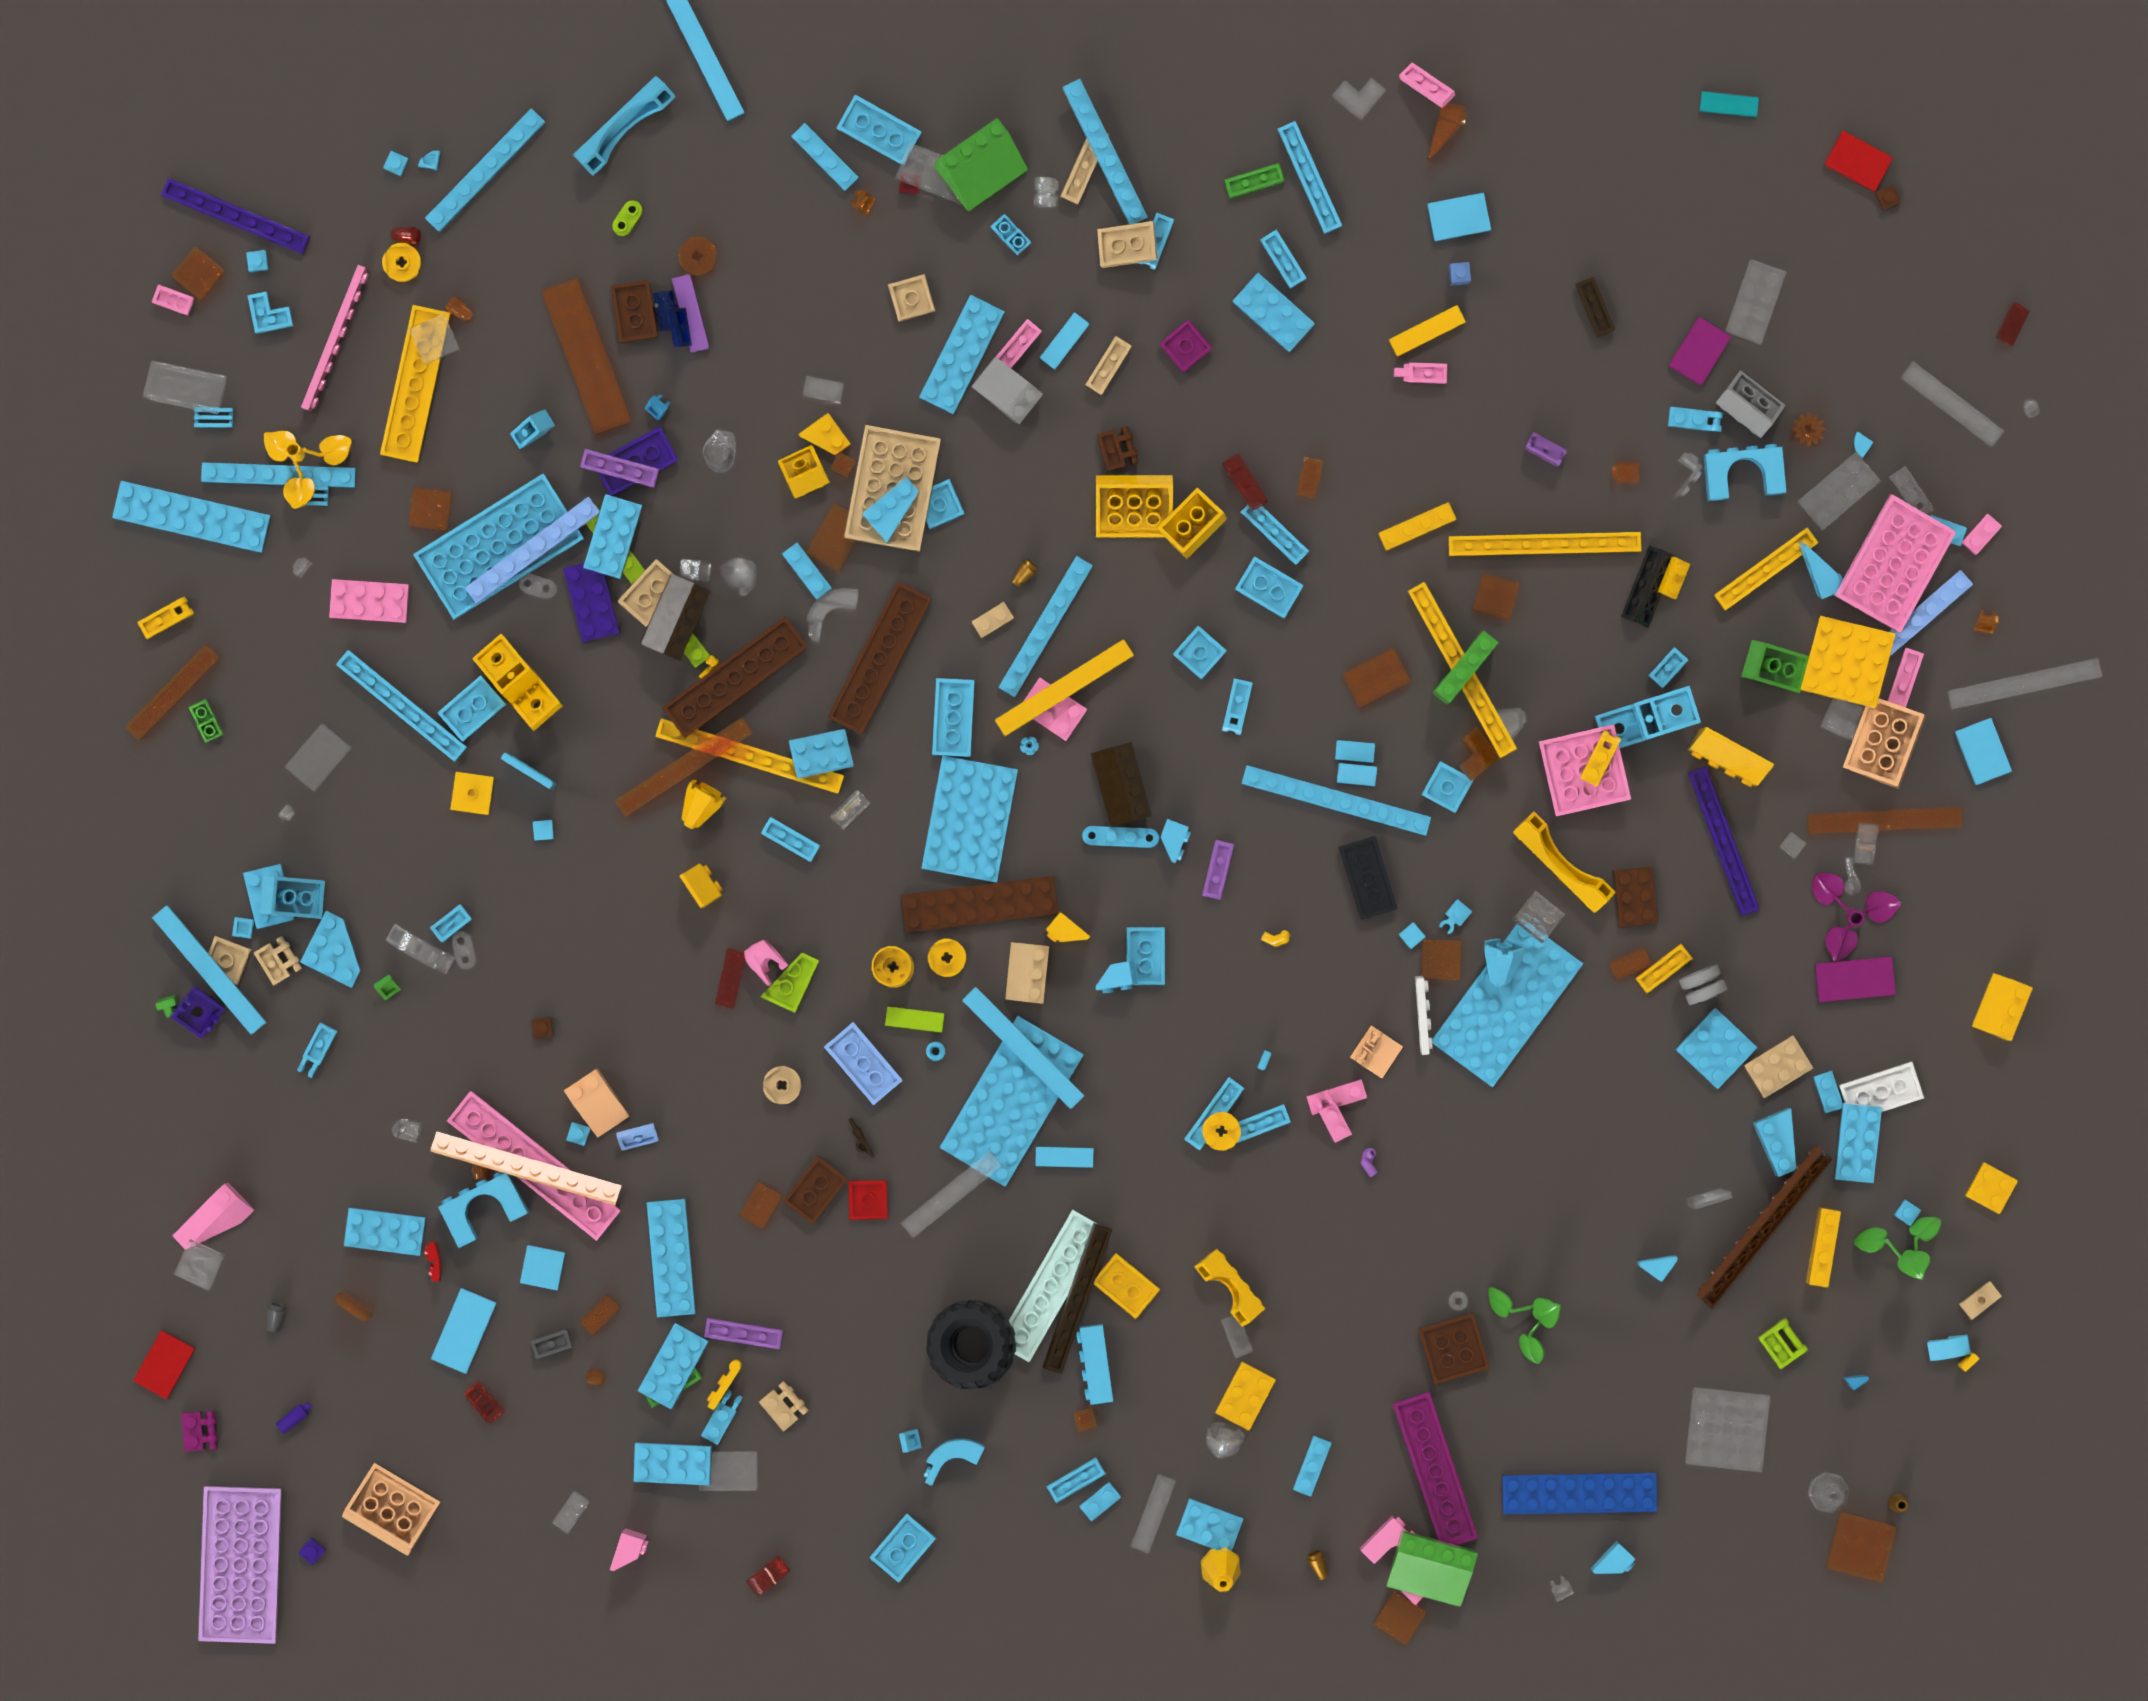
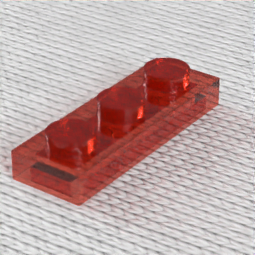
M1239 454L1222 463V466L1252 512L1268 502V499Z
M727 948L715 1005L734 1009L745 962L744 952Z

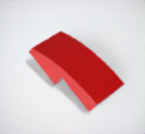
M432 1240L429 1244H426L424 1255L427 1256V1261L434 1262V1265L431 1264L429 1269V1276H432L431 1281L440 1282L442 1276L441 1254L437 1242Z

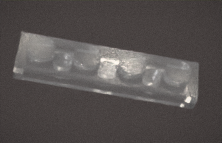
M1160 1474L1157 1475L1131 1547L1149 1553L1176 1480Z

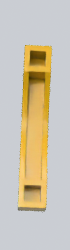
M1534 811L1513 831L1518 839L1594 913L1604 906L1616 893L1602 878L1584 873L1568 862L1553 843L1548 825Z

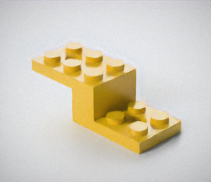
M502 634L497 636L472 658L533 731L563 706ZM498 656H502L499 662L494 663ZM541 701L540 706L534 709L535 703Z

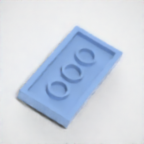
M854 1022L824 1046L873 1105L903 1081Z

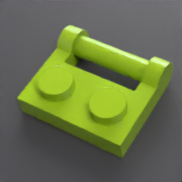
M1783 1318L1776 1325L1757 1337L1780 1369L1808 1350L1806 1345L1801 1343L1788 1325L1789 1321L1786 1318ZM1780 1329H1783L1795 1346L1796 1350L1793 1353L1778 1333Z

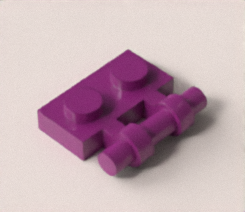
M214 1410L206 1411L207 1418L202 1419L201 1411L181 1413L184 1452L204 1450V1442H209V1450L217 1449L216 1441H218V1435H216L215 1430L217 1420L214 1418ZM203 1425L208 1427V1436L203 1435Z

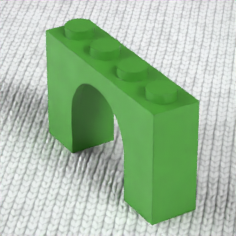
M1484 630L1479 633L1465 654L1432 693L1446 705L1449 704L1499 642Z

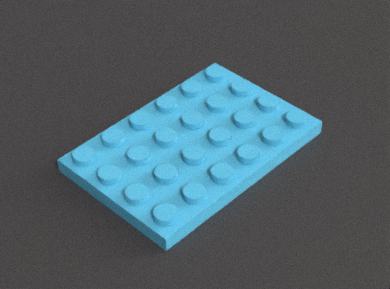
M942 756L921 869L997 883L1018 769Z

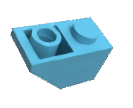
M1167 819L1160 838L1171 862L1176 863V860L1180 861L1184 852L1181 849L1183 842H1188L1191 832L1188 831V826Z
M1134 961L1111 964L1096 985V990H1102L1104 994L1114 992V988L1120 987L1121 990L1132 989V985L1138 984Z

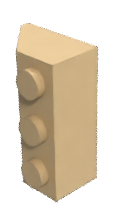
M1011 942L1006 1000L1043 1004L1049 946Z

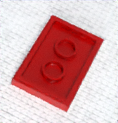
M1842 131L1824 165L1875 192L1893 157Z
M161 1330L133 1381L168 1399L196 1348Z

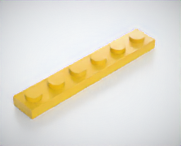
M1808 527L1717 592L1714 597L1724 611L1799 558L1802 552L1798 543L1803 542L1810 549L1818 544V541Z

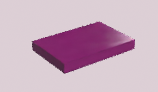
M1698 317L1668 366L1701 386L1732 336Z

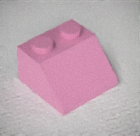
M625 1528L621 1533L610 1570L615 1571L638 1559L641 1554L644 1555L649 1541H646L647 1535Z

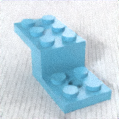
M1690 686L1594 716L1598 728L1621 723L1624 726L1623 733L1617 734V737L1621 738L1620 748L1701 723ZM1675 704L1679 705L1682 709L1681 714L1678 716L1673 715L1671 712V708Z

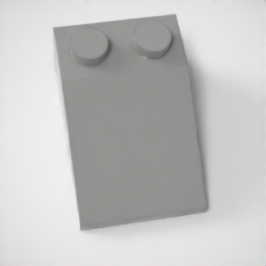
M997 357L993 358L971 386L1013 422L1018 424L1023 421L1043 395L1031 383Z

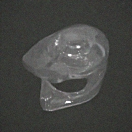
M716 430L704 444V461L714 472L724 473L730 470L735 460V435L728 431Z

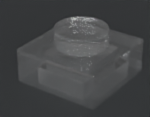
M305 557L299 558L293 565L294 570L292 573L301 578L312 562Z

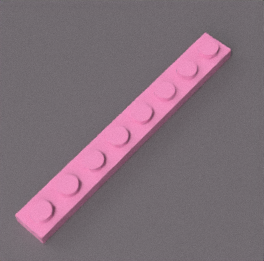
M358 265L302 403L301 408L311 412L318 405L319 398L317 396L319 391H323L326 380L324 379L326 374L332 370L333 363L331 361L333 356H336L339 352V341L341 337L344 338L347 332V327H345L348 319L351 320L355 310L353 306L361 297L362 284L365 285L368 280L369 274L365 267Z

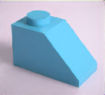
M544 409L529 416L510 435L518 448L522 449L546 434L555 424Z
M1616 1541L1590 1569L1595 1574L1628 1572L1634 1566L1633 1561L1635 1558Z

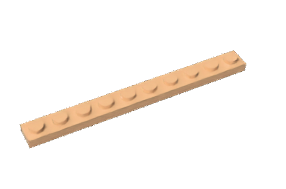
M436 1132L431 1147V1152L612 1205H616L621 1190V1185L440 1132Z

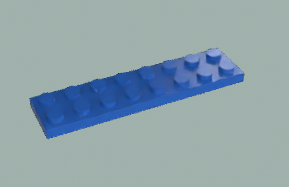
M1656 1472L1502 1475L1503 1514L1657 1512Z

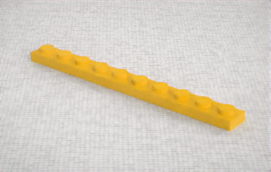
M1641 532L1448 537L1449 556L1641 552Z
M1423 582L1409 590L1408 593L1452 670L1464 655V652L1427 585ZM1474 673L1462 687V690L1501 759L1517 750V747L1477 675Z
M662 718L655 736L839 794L844 775L835 772L797 779L793 760L700 730L695 731L685 739L673 722Z

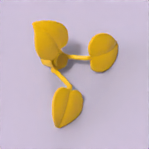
M288 431L264 433V444L268 455L277 462H283L289 457L299 474V479L292 478L288 480L283 489L284 497L292 508L297 509L306 505L312 499L315 492L314 482L310 478L303 479V474L298 465V462L304 459L305 453L318 457L324 456V461L327 464L338 465L344 462L349 454L352 444L351 438L341 435L327 437L319 445L322 453H317L305 447L301 448L296 443L295 436Z

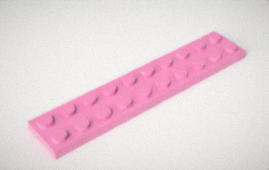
M473 1091L468 1093L447 1120L448 1123L474 1143L570 1170ZM517 1177L596 1241L621 1211L617 1206Z

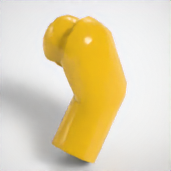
M713 655L706 659V663L709 666L699 675L700 678L719 665V660L715 659Z
M1283 930L1280 934L1273 936L1265 931L1261 940L1274 947H1278L1289 942L1290 933Z

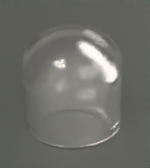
M2027 398L2022 403V408L2029 418L2035 417L2041 411L2034 398Z

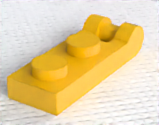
M186 597L176 600L137 622L146 639H150L195 614L192 608H189L187 605ZM178 607H180L181 610L183 611V612H182L181 614H179V615L177 614V612H176V610H175V609L178 608Z
M1604 730L1580 779L1598 787L1620 744L1621 738L1613 737ZM1605 741L1612 744L1610 750L1603 747Z
M735 1359L730 1363L728 1375L723 1374L717 1383L720 1385L717 1392L712 1391L707 1401L710 1403L707 1407L714 1410L738 1374L742 1367L740 1360Z

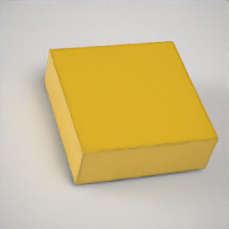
M1971 1352V1354H1968L1958 1363V1366L1966 1372L1980 1358Z

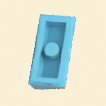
M1339 763L1337 783L1375 786L1377 767Z

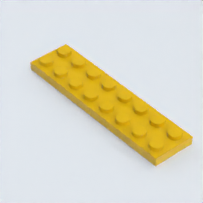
M416 305L412 306L380 455L419 463L451 317L449 312Z

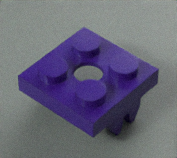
M193 986L170 1017L202 1039L207 1032L212 1031L213 1025L218 1023L219 1016L225 1008ZM196 1006L203 1009V1013L199 1017L192 1015V1009Z

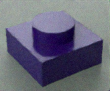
M311 1537L298 1553L314 1565L326 1549Z

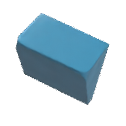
M1866 1375L1843 1377L1853 1390L1858 1389L1869 1381Z

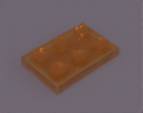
M1394 648L1342 673L1359 708L1411 682Z

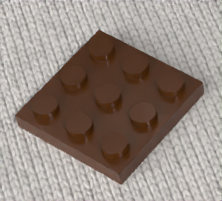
M1473 1312L1418 1329L1435 1385L1490 1368Z

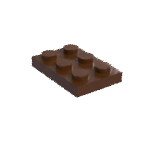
M649 280L612 285L611 292L619 342L625 343L658 337Z
M1652 866L1613 870L1619 927L1657 924L1658 918Z
M817 1156L782 1202L813 1225L848 1178L820 1156Z

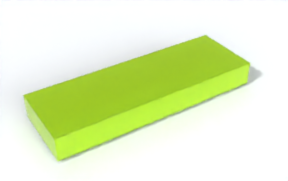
M887 1006L885 1026L942 1032L945 1013Z

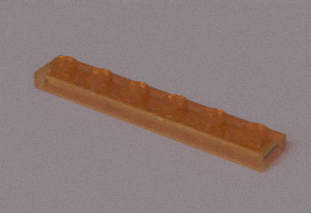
M205 644L125 728L138 740H141L220 657Z

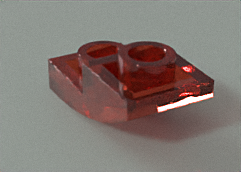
M777 1556L765 1564L762 1570L748 1578L747 1584L760 1596L786 1576L790 1569Z

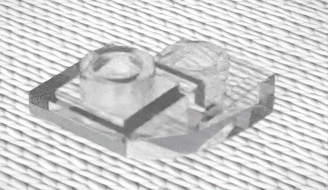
M1859 823L1853 863L1873 864L1876 852L1875 843L1879 831L1878 824Z

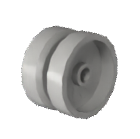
M1718 964L1706 967L1678 980L1681 988L1684 990L1695 988L1685 995L1689 1005L1714 998L1728 989L1724 980L1711 981L1721 974Z

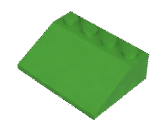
M998 118L940 157L934 165V168L968 212L1028 171L1009 132Z
M1401 1530L1386 1586L1461 1607L1478 1553L1476 1550Z

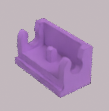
M1535 432L1532 433L1524 448L1556 467L1560 465L1567 452L1566 449Z

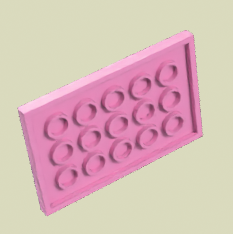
M1890 494L1834 596L1901 633L1956 531Z

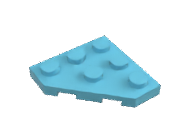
M325 911L300 962L353 988L361 968L357 961L345 920L329 911Z

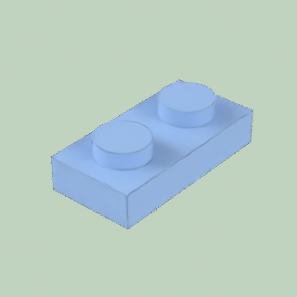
M654 1123L616 1133L622 1151L659 1141Z

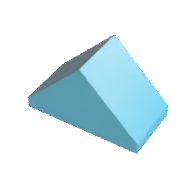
M1676 1255L1637 1261V1265L1662 1282L1678 1259Z

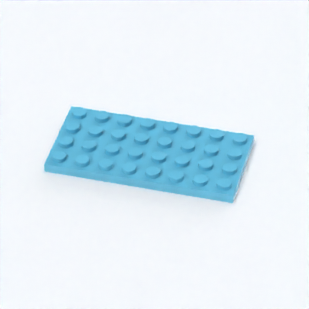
M543 473L413 555L455 620L584 540V537L579 529L478 604L475 603L465 587L568 512Z
M1522 918L1505 939L1523 944L1524 948L1523 958L1510 984H1506L1505 987L1494 986V983L1490 982L1486 965L1432 1038V1043L1491 1087L1495 1085L1583 965L1581 961Z
M1017 1016L1013 1024L1069 1080L1084 1054L1022 1017ZM1002 1041L939 1148L1006 1187L1057 1101L1058 1096Z

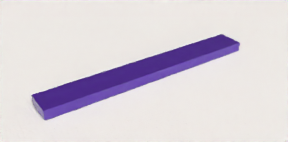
M170 178L167 179L161 193L162 197L300 254L304 253L310 236Z
M1707 766L1688 772L1740 915L1744 916L1760 910Z

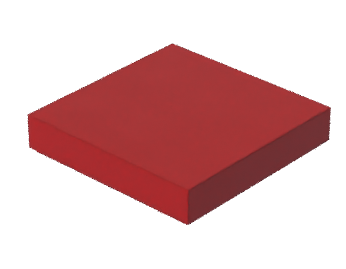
M887 1180L848 1181L849 1220L888 1219Z

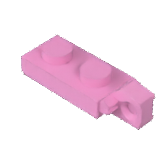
M1404 364V368H1394L1393 377H1403V381L1408 383L1446 384L1447 364Z

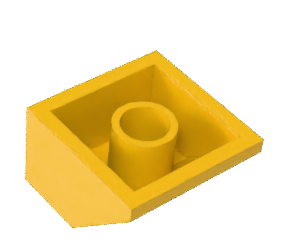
M813 445L778 460L795 499L830 483Z
M701 863L681 874L680 878L700 908H705L723 896L721 894L723 889L718 881L713 882L710 875H712L709 867L707 865L703 866Z
M1061 912L1046 929L1048 931L1047 936L1054 942L1057 940L1060 942L1087 940L1090 937Z

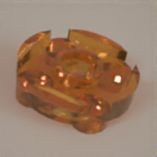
M691 237L680 247L678 259L680 265L687 273L701 276L714 269L717 262V252L713 244L707 239ZM696 251L703 254V258H700V261L692 258Z

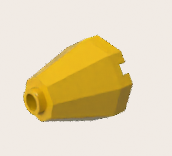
M694 779L686 789L682 813L684 825L690 829L699 828L723 806L727 799L725 796L721 798L722 793L706 783L701 782L700 785H697V780Z
M1226 1547L1221 1548V1550L1210 1549L1201 1560L1203 1579L1219 1592L1229 1591L1241 1575L1239 1556Z

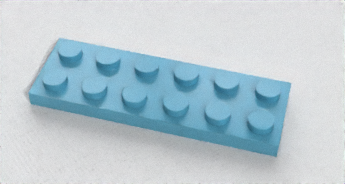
M972 295L969 296L919 396L920 399L954 415L1005 311Z
M686 1199L647 1202L657 1317L696 1314Z

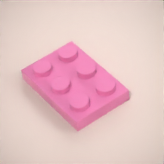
M1039 677L1024 701L1051 684ZM1068 697L1033 720L1067 741L1087 709Z

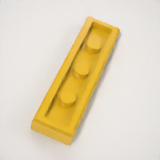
M1458 305L1389 339V342L1396 356L1399 357L1466 323Z

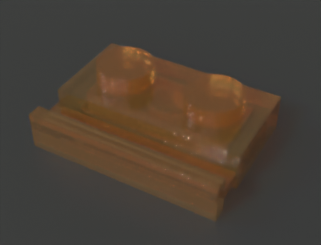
M758 1182L739 1215L764 1229L783 1195Z

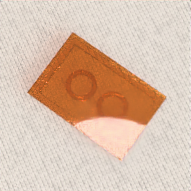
M833 503L805 553L839 572L857 540L844 538L849 511Z

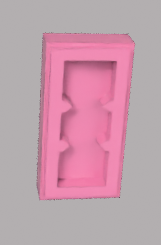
M158 284L152 303L189 316L195 298Z

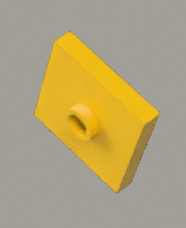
M456 772L450 810L489 815L495 777Z

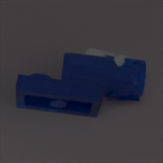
M673 290L653 293L655 320L659 322L660 331H672L674 348L692 346L686 308L676 307Z

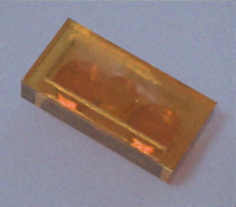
M1308 457L1304 458L1296 495L1315 499L1323 461Z
M1645 947L1608 962L1616 980L1652 965Z
M607 1294L580 1323L594 1335L620 1307Z

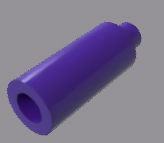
M307 1402L304 1405L299 1404L276 1423L278 1429L283 1434L287 1433L309 1415L308 1411L312 1409L311 1404Z

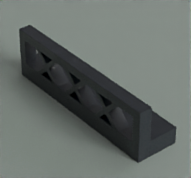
M1652 546L1648 547L1621 615L1622 618L1649 628L1662 595L1658 592L1671 557L1676 556L1663 549ZM1665 556H1666V557H1668L1669 559H1668V562H1667L1666 566L1664 567V566H1663V561H1664ZM1660 575V582L1656 584V579ZM1653 593V599L1649 602L1650 594ZM1646 611L1645 620H1640L1643 612Z

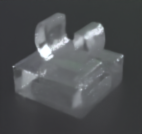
M1560 1576L1561 1584L1555 1585L1553 1580L1550 1581L1551 1591L1557 1602L1574 1593L1569 1581H1565L1563 1576Z

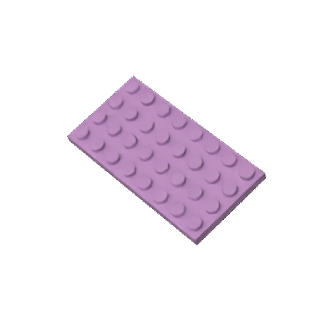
M204 1486L198 1641L273 1644L277 1642L282 1488Z

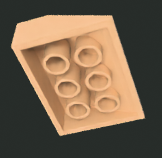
M1882 699L1878 700L1876 709L1866 706L1843 768L1899 789L1924 724L1925 714Z
M374 1463L345 1508L342 1517L408 1556L439 1506L440 1501Z

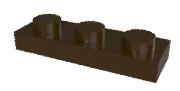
M1594 277L1576 283V289L1596 337L1598 338L1615 331Z

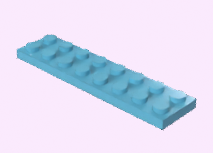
M125 481L120 482L112 516L114 519L263 553L271 520L270 515Z

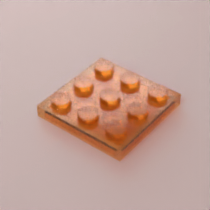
M1840 1511L1826 1568L1883 1583L1897 1526Z

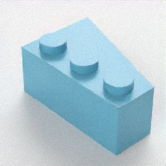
M1786 1108L1753 1122L1775 1176L1780 1177L1796 1169L1791 1108Z

